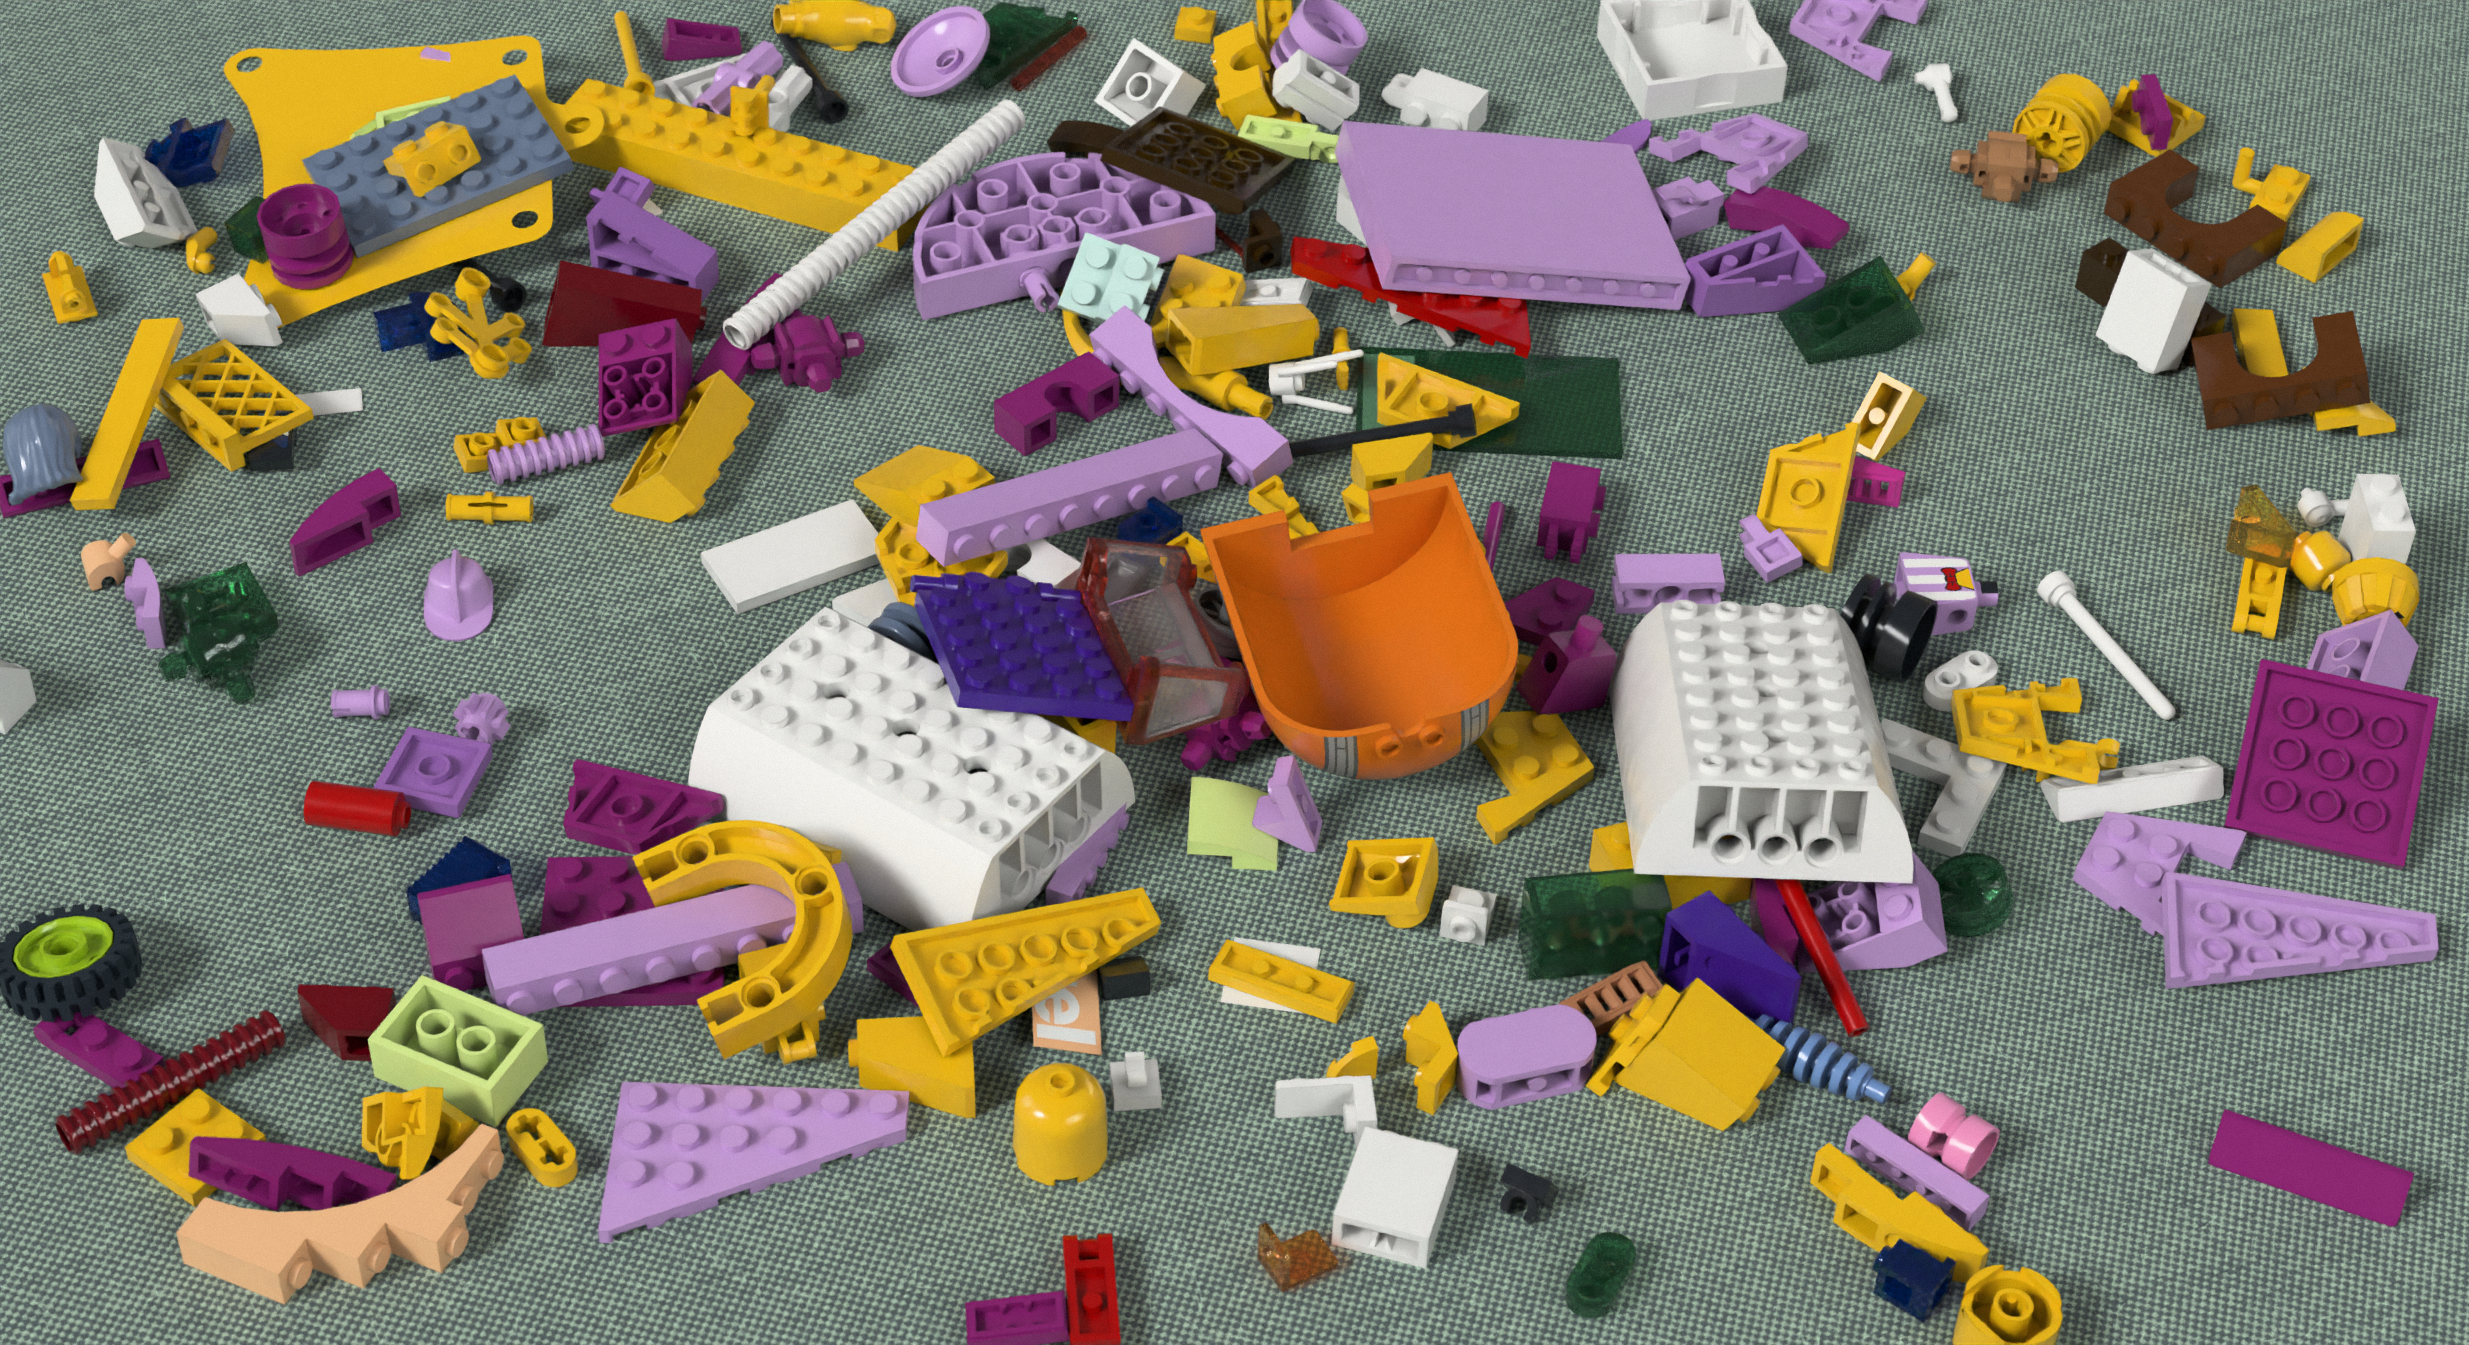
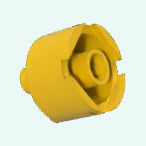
M1992 1265L1981 1269L1969 1279L1962 1296L1954 1328L1953 1345H2056L2062 1324V1300L2058 1290L2047 1278L2025 1267H2021L2020 1272L2003 1270L2004 1265Z

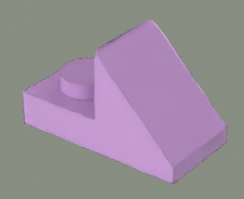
M1295 756L1277 758L1273 777H1270L1268 780L1269 795L1258 798L1252 825L1256 829L1305 852H1315L1323 823Z

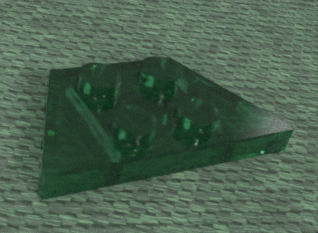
M998 3L982 14L989 24L990 39L986 53L978 67L973 71V75L985 90H990L1078 26V14L1067 11L1064 18L1045 16V8L1022 7L1018 4Z

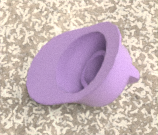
M453 549L451 558H446L431 568L424 594V619L427 629L438 638L457 642L474 638L481 634L491 623L494 591L492 580L484 573L482 566L473 559L462 557L458 549Z

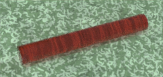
M1077 26L1014 77L1011 80L1012 87L1019 92L1025 89L1087 37L1085 28Z

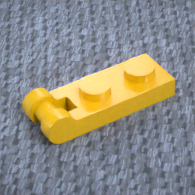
M2251 542L2247 543L2231 632L2244 634L2245 630L2261 633V638L2274 640L2290 550ZM2249 611L2253 613L2265 614V617L2249 614Z

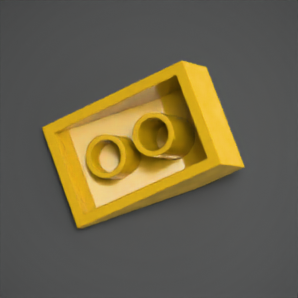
M917 445L854 479V486L889 516L892 517L894 514L915 521L919 519L921 504L995 484V477L970 456Z

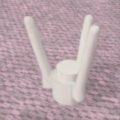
M1358 349L1299 362L1270 364L1269 386L1271 395L1282 396L1283 405L1299 404L1351 415L1354 412L1352 407L1297 395V391H1304L1305 389L1304 373L1335 368L1337 362L1362 357L1364 352Z

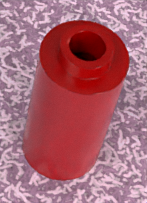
M312 781L308 786L304 800V821L310 826L396 837L402 828L406 829L409 826L411 819V803L406 802L404 793L399 791Z

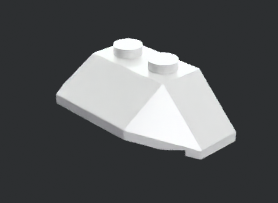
M102 137L99 143L94 197L114 239L128 247L137 245L152 249L186 241L188 237L196 233L198 230L178 190L156 166L144 159L145 154L138 146Z

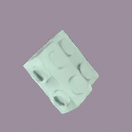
M1085 232L1057 308L1102 324L1125 305L1145 321L1150 309L1149 305L1143 303L1148 289L1156 292L1164 269L1157 267L1160 257L1123 243L1121 246Z

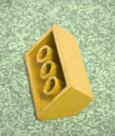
M722 370L717 371L688 390L679 421L655 427L610 506L617 512L672 523L685 514L689 517L694 515L706 501V498L703 496L705 491L719 478L721 474L718 470L719 466L735 450L733 441L749 425L750 420L747 416L755 402Z

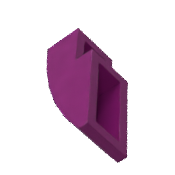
M1762 186L1752 194L1736 189L1724 201L1730 229L1765 231L1784 224L1802 247L1832 249L1850 231L1849 223L1832 212L1799 196Z
M380 468L354 480L333 494L295 532L289 543L294 571L299 577L373 543L371 530L401 517L397 485Z

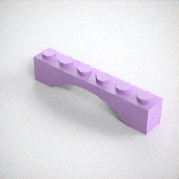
M1124 305L1089 334L1094 350L1092 354L1120 376L1119 380L1125 389L1132 394L1138 392L1145 398L1148 407L1157 416L1161 417L1164 414L1172 421L1177 432L1192 428L1198 430L1223 453L1222 464L1227 467L1228 473L1238 484L1243 486L1246 483L1253 489L1274 475L1279 476L1293 464L1289 441L1261 417L1237 416L1218 412L1197 403L1182 393L1167 377L1158 362V350L1151 326Z

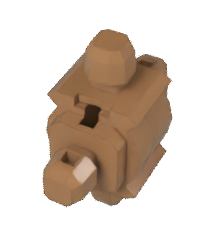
M1989 131L1987 141L1978 140L1976 153H1971V150L1953 151L1950 159V170L1967 175L1968 172L1973 173V186L1981 187V198L2019 202L2021 192H2030L2032 179L2037 180V183L2055 182L2058 174V163L2045 158H2040V161L2035 160V146H2027L2026 134Z

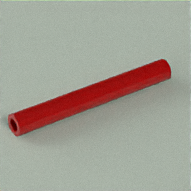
M1774 879L1848 1037H1856L1865 1033L1870 1028L1800 880Z

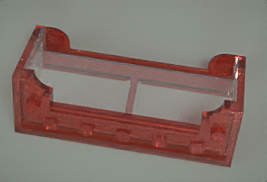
M1087 537L1074 590H1080V604H1084L1134 704L1131 722L1115 720L1125 744L1145 745L1237 715L1241 699L1246 698L1248 695L1250 680L1240 662H1232L1229 668H1225L1189 594V589H1193L1196 585L1197 567L1195 564H1192L1186 548Z

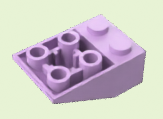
M1914 851L1912 852V883L1839 881L1807 894L1843 971L1904 968L1948 951L1939 884ZM1795 925L1794 929L1799 937L1797 947L1798 969L1802 973L1817 972Z

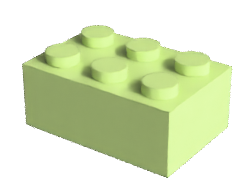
M423 975L420 976L368 1039L374 1077L407 1091L425 1086L443 1088V1099L469 1117L493 1127L499 1125L548 1063L543 1024Z

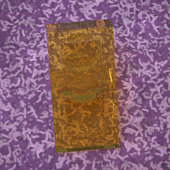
M2257 484L2242 487L2239 502L2234 511L2235 518L2231 521L2226 550L2232 554L2276 567H2290L2297 533Z

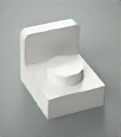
M1452 885L1449 898L1444 901L1442 908L1440 937L1484 946L1496 907L1497 894Z

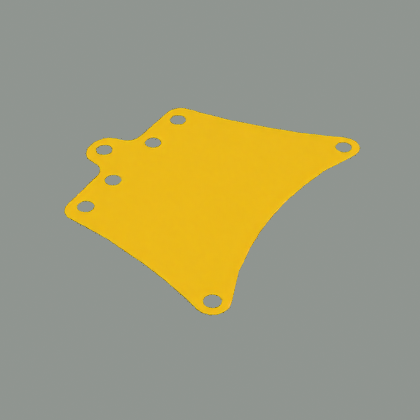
M525 35L446 45L381 49L301 50L252 48L238 52L230 57L223 69L225 76L247 105L258 136L263 161V202L269 195L284 187L296 184H313L305 170L302 159L315 155L321 150H327L350 141V136L354 132L376 119L375 112L450 96L452 100L463 93L472 92L492 84L498 79L507 78L514 74L528 95L531 96L532 101L566 152L590 144L599 137L605 123L602 112L596 106L587 103L572 104L573 114H568L565 111L567 104L553 103L548 99L541 45L535 38ZM426 47L450 53V62L421 58L420 53ZM520 49L528 54L526 60L517 65H506L502 61L503 56L512 50ZM259 57L262 60L261 66L254 71L240 72L237 70V64L245 58ZM577 117L587 118L591 122L590 127L581 133L573 134L565 130L567 122ZM552 179L357 258L353 252L354 258L351 267L341 278L329 285L314 289H295L283 285L274 277L259 227L257 240L244 281L249 286L255 284L264 298L265 306L270 303L274 306L282 322V325L277 327L278 329L322 309L377 288L454 262L541 238L547 234L553 223ZM533 211L538 215V220L530 227L517 228L512 225V219L518 213Z

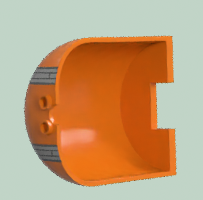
M1451 472L1369 490L1370 521L1290 539L1289 523L1284 510L1200 529L1202 541L1252 689L1265 721L1275 736L1293 754L1322 771L1351 779L1385 780L1406 777L1434 768L1455 757L1473 744L1496 719L1509 696L1518 660L1516 632Z

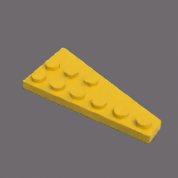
M1142 887L894 935L890 948L943 1058L1156 935L1162 922Z

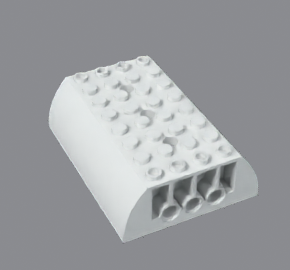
M1676 600L1673 603L1660 602L1634 628L1624 643L1616 660L1609 688L1634 874L1912 883V848L1865 663L1854 634L1840 614L1833 608H1826L1818 604H1810L1804 607H1783L1777 603L1748 606L1739 605L1731 601H1722L1717 604H1696L1690 600ZM1726 835H1735L1731 839H1720ZM1771 837H1781L1780 839L1775 841L1767 840ZM1820 838H1827V840L1823 842H1813Z
M827 607L821 609L708 706L695 742L688 786L722 795L725 808L722 812L710 818L715 823L731 820H754L785 826L810 841L842 850L840 863L847 861L863 904L913 932L1022 911L1048 886L1059 865L1126 802V810L1135 802L1134 786L1129 770L1124 762L1114 753L1038 714L957 707L938 663ZM907 731L916 733L915 735L906 734L900 737L897 736L899 733ZM973 769L987 770V772H975L973 774L968 773Z

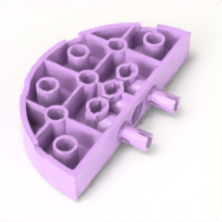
M1053 152L1002 161L972 173V180L961 186L955 183L933 201L920 219L915 231L913 248L914 296L917 309L922 320L1030 295L1038 311L1046 312L1042 301L1045 302L1048 310L1051 311L1059 302V295L1054 289L1065 286L1085 232L1121 246L1124 243L1160 257L1159 265L1176 260L1178 255L1184 254L1193 257L1215 251L1216 213L1206 201L1100 161L1102 154L1088 153V159L1065 158V152Z

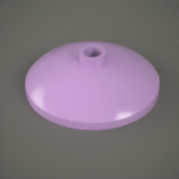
M967 6L946 8L922 20L903 38L894 53L891 62V77L896 86L907 95L927 97L944 93L959 85L973 73L986 53L990 39L988 22L978 10Z

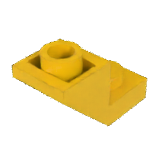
M1430 1000L1419 1016L1413 1014L1410 1017L1402 1038L1404 1041H1407L1405 1062L1419 1068L1414 1079V1086L1418 1088L1416 1108L1434 1115L1455 1085L1458 1052L1439 1005Z

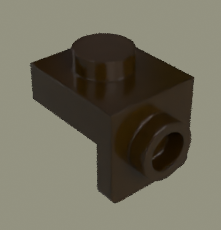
M1264 208L1249 211V237L1244 240L1243 268L1246 273L1281 265L1282 231L1278 222H1273Z

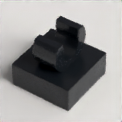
M1508 1163L1500 1181L1509 1191L1501 1198L1500 1209L1503 1213L1509 1215L1516 1201H1527L1528 1208L1523 1220L1526 1223L1533 1224L1540 1212L1538 1203L1552 1208L1559 1190L1551 1181Z

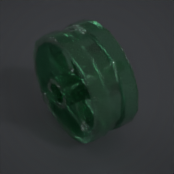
M1964 853L1949 858L1938 865L1933 871L1932 876L1939 884L1946 932L1957 937H1976L1988 934L2001 926L2011 914L2015 901L2013 891L2004 867L1996 858L1984 853ZM1995 881L2001 883L2000 888H1988ZM1946 892L1953 894L1942 899ZM1958 906L1956 912L1948 911Z

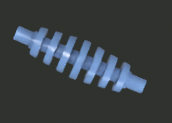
M1765 1014L1755 1020L1747 1017L1785 1048V1051L1778 1060V1068L1786 1074H1789L1794 1068V1079L1805 1083L1811 1076V1086L1823 1089L1829 1083L1828 1091L1836 1095H1841L1847 1088L1846 1098L1856 1102L1865 1096L1882 1104H1885L1889 1099L1892 1087L1874 1079L1873 1067L1863 1062L1857 1068L1858 1058L1850 1052H1846L1842 1056V1047L1833 1041L1826 1046V1036L1817 1032L1810 1036L1809 1029L1800 1026L1792 1031V1024L1782 1020L1774 1026V1018Z

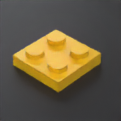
M197 1088L125 1146L128 1160L196 1207L204 1197H208L218 1188L189 1176L190 1142L195 1136L267 1141L265 1134Z

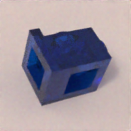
M1151 497L1147 500V507L1118 525L1117 550L1122 555L1148 564L1149 570L1159 563V548L1183 533V516L1156 497Z
M1899 1239L1893 1247L1889 1245L1884 1246L1874 1262L1873 1271L1877 1273L1873 1294L1925 1323L1948 1294L1956 1261L1947 1257L1942 1263L1933 1258L1927 1251L1916 1248Z

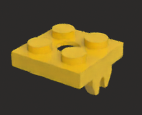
M2132 79L2128 87L2123 85L2120 88L2114 106L2110 108L2112 115L2107 130L2115 136L2141 148L2146 153L2157 157L2169 149L2173 150L2200 131L2204 126L2206 116L2164 94L2173 118L2167 150H2152L2147 135H2143L2141 132L2139 113L2133 110L2132 95L2134 90H2138L2140 82Z

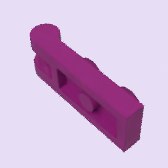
M81 1012L74 1013V1020L65 1022L62 1021L61 1015H59L54 1023L43 1022L42 1020L33 1028L35 1037L42 1045L111 1087L119 1086L124 1088L125 1081L129 1079L137 1081L140 1073L147 1072L151 1074L152 1067L156 1065L165 1066L164 1057L94 1015L83 1018ZM70 1027H73L77 1031L71 1036L64 1033Z

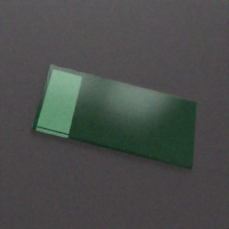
M1358 346V349L1363 350L1364 354L1362 357L1357 358L1356 431L1386 426L1377 423L1378 355L1381 352L1520 403L1519 415L1516 419L1451 449L1433 443L1432 451L1622 459L1624 449L1622 448L1619 386L1620 364L1618 358L1529 354L1526 359L1514 353Z

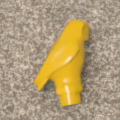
M789 0V4H777L773 13L774 29L777 34H789L790 37H802L805 40H813L839 51H854L857 49L858 44L864 41L880 44L889 42L897 28L895 14L890 9L875 6L862 0Z

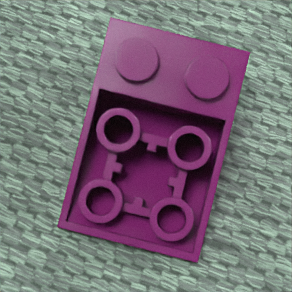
M676 318L599 334L598 428L602 437L679 421L693 375L692 344Z

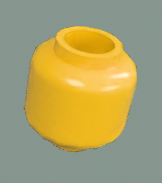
M2305 531L2290 544V549L2293 552L2288 559V568L2310 591L2323 590L2325 593L2331 592L2336 572L2345 564L2351 562L2350 553L2329 531H2319L2314 534Z

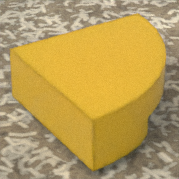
M1369 1036L1351 1044L1352 1051L1346 1054L1339 1062L1334 1059L1326 1074V1078L1371 1076V1080L1376 1079L1378 1046L1374 1037Z

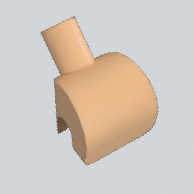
M122 533L113 544L105 540H98L87 544L82 549L81 559L89 587L92 591L101 589L102 581L106 577H114L117 585L123 581L125 577L123 558L136 545V540L130 534Z

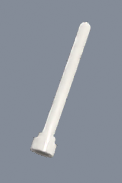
M2061 570L2047 575L2038 586L2037 593L2050 607L2055 606L2057 609H2063L2160 718L2164 720L2172 719L2175 716V707L2077 600L2074 582Z

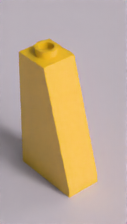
M1304 304L1174 308L1168 311L1165 346L1191 376H1200L1312 356L1314 341H1317L1319 338L1320 326L1318 319Z

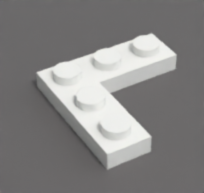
M1884 718L1880 726L1891 767L1945 786L1919 833L1917 844L1960 859L2005 775L2007 763L1960 752L1957 744Z

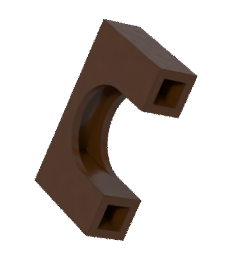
M2171 149L2110 183L2104 209L2105 215L2219 289L2280 253L2287 222L2258 204L2234 219L2218 224L2194 222L2175 213L2172 208L2192 197L2199 167Z
M2353 311L2313 317L2316 357L2302 370L2286 376H2258L2242 368L2236 358L2231 332L2191 338L2206 429L2210 430L2370 403L2368 374Z

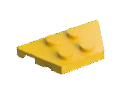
M1184 254L1178 255L1150 323L1157 349L1166 347L1169 309L1239 306L1246 290L1243 274Z
M1381 352L1378 355L1377 423L1389 426L1448 416V411H1454L1455 406L1472 403L1477 436L1516 419L1519 415L1520 403ZM1451 432L1432 435L1434 444L1448 449L1477 437L1460 438V434L1452 436Z
M1858 422L1845 424V430L1825 437L1818 433L1804 438L1800 443H1789L1771 449L1756 516L1769 533L1780 528L1803 555V559L1825 573L1832 572L1861 432Z

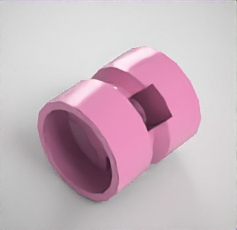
M1940 1092L1927 1102L1916 1117L1908 1135V1142L1933 1158L1941 1156L1942 1165L1955 1171L1959 1176L1968 1181L1982 1169L1997 1145L2000 1130L1977 1114L1966 1117V1108Z

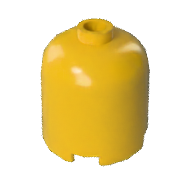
M1052 1063L1039 1067L1024 1078L1015 1096L1013 1150L1017 1157L1018 1168L1030 1179L1050 1186H1054L1056 1180H1069L1076 1177L1078 1183L1084 1182L1099 1172L1107 1159L1108 1145L1106 1097L1099 1080L1086 1069L1071 1063Z

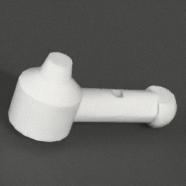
M1947 63L1928 64L1924 71L1915 73V83L1924 85L1929 92L1935 91L1941 111V120L1946 123L1954 122L1958 114L1957 107L1954 106L1949 90L1952 82V73Z
M2305 488L2301 492L2302 498L2298 502L2297 508L2308 526L2320 527L2327 524L2333 516H2345L2349 499L2329 500L2322 491H2313L2311 488Z

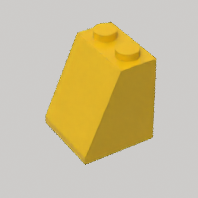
M1697 977L1680 993L1681 996L1660 1030L1642 1048L1627 1068L1623 1065L1620 1067L1613 1080L1622 1087L1724 1131L1737 1119L1742 1123L1746 1122L1761 1103V1100L1756 1095L1760 1089L1765 1091L1779 1075L1781 1069L1776 1064L1785 1048Z

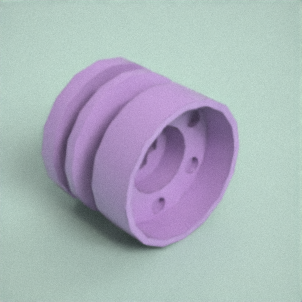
M1302 0L1289 20V26L1284 28L1270 50L1271 61L1276 69H1278L1284 62H1288L1289 58L1298 49H1301L1345 76L1349 65L1353 64L1368 40L1367 31L1361 21L1350 10L1336 1Z

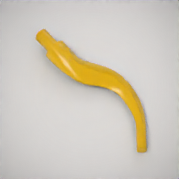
M1062 310L1065 332L1077 356L1079 357L1088 351L1090 353L1094 352L1091 339L1082 328L1079 316ZM1174 356L1158 357V362L1165 374L1178 389L1194 392L1225 411H1232L1238 408L1252 417H1261L1263 420H1266L1273 411L1272 397L1248 387L1246 377L1234 370L1191 376Z

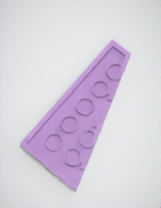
M2169 871L2165 872L2161 882L2166 989L2433 961L2439 950L2436 916L2431 913Z

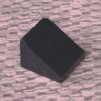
M1142 956L1113 959L1097 968L1104 1001L1150 995V972Z

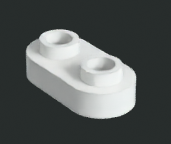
M1964 652L1926 676L1922 692L1923 699L1930 707L1936 710L1951 711L1950 703L1953 690L1994 686L1998 665L1991 656L1984 652Z

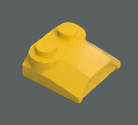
M1434 837L1348 840V849L1334 896L1329 902L1331 911L1385 915L1386 921L1396 928H1411L1422 922L1429 913L1439 878L1438 848Z

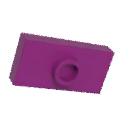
M1065 1290L965 1302L967 1345H1040L1069 1341Z

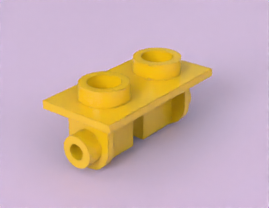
M63 251L54 252L48 261L50 272L42 274L57 323L76 322L84 318L97 316L98 313L82 266L74 267L72 257Z

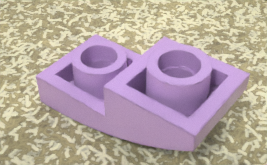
M135 558L132 576H126L125 598L127 602H133L138 631H144L148 649L165 648L167 638L166 621L158 583L147 561L144 558Z

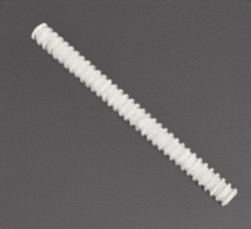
M1004 99L1000 101L990 112L985 113L982 118L975 121L967 130L961 132L958 137H955L950 143L946 144L936 155L931 156L928 161L922 163L912 174L907 175L904 180L897 183L888 193L883 194L880 199L873 202L864 212L849 221L848 225L843 226L840 231L824 241V244L819 245L815 251L810 252L807 257L800 260L799 264L794 265L791 270L776 279L774 284L769 285L766 290L751 299L749 304L742 306L732 317L727 318L723 323V331L729 342L741 350L750 348L752 343L757 342L760 337L773 329L777 322L780 323L785 320L786 316L791 315L794 310L800 308L802 303L807 302L811 296L816 295L819 290L826 287L827 283L832 282L835 277L841 275L844 270L851 267V264L857 262L860 257L867 254L876 244L882 242L892 231L897 230L900 225L907 222L916 212L929 204L932 199H935L947 187L953 185L963 174L968 173L978 162L984 160L987 155H990L995 149L999 148L1009 137L1014 136L1025 125V116L1020 107L1011 100Z

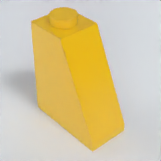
M924 1016L857 1019V1039H848L849 1068H859L860 1087L870 1090L909 1091L910 1102L964 1118H976L972 1042L943 1058Z

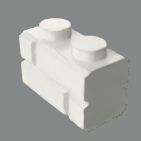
M1298 49L1289 58L1288 62H1284L1273 75L1272 96L1275 97L1281 106L1285 108L1292 107L1304 114L1311 124L1322 125L1333 132L1343 123L1345 118L1350 117L1358 109L1360 85L1303 50Z

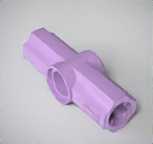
M763 41L751 49L736 64L724 62L717 69L713 84L692 102V106L728 116L731 113L730 88L732 85L754 89L764 75L772 76L783 66V55L777 51L774 44Z

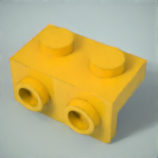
M445 121L437 122L424 130L425 136L417 141H405L392 149L393 155L383 160V163L390 175L405 177L414 196L422 197L425 193L444 184L481 161V156L465 126L446 123Z

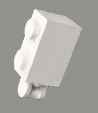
M1422 68L1415 77L1402 73L1395 75L1392 81L1383 89L1382 97L1389 105L1400 108V121L1410 125L1477 132L1486 121L1489 90Z

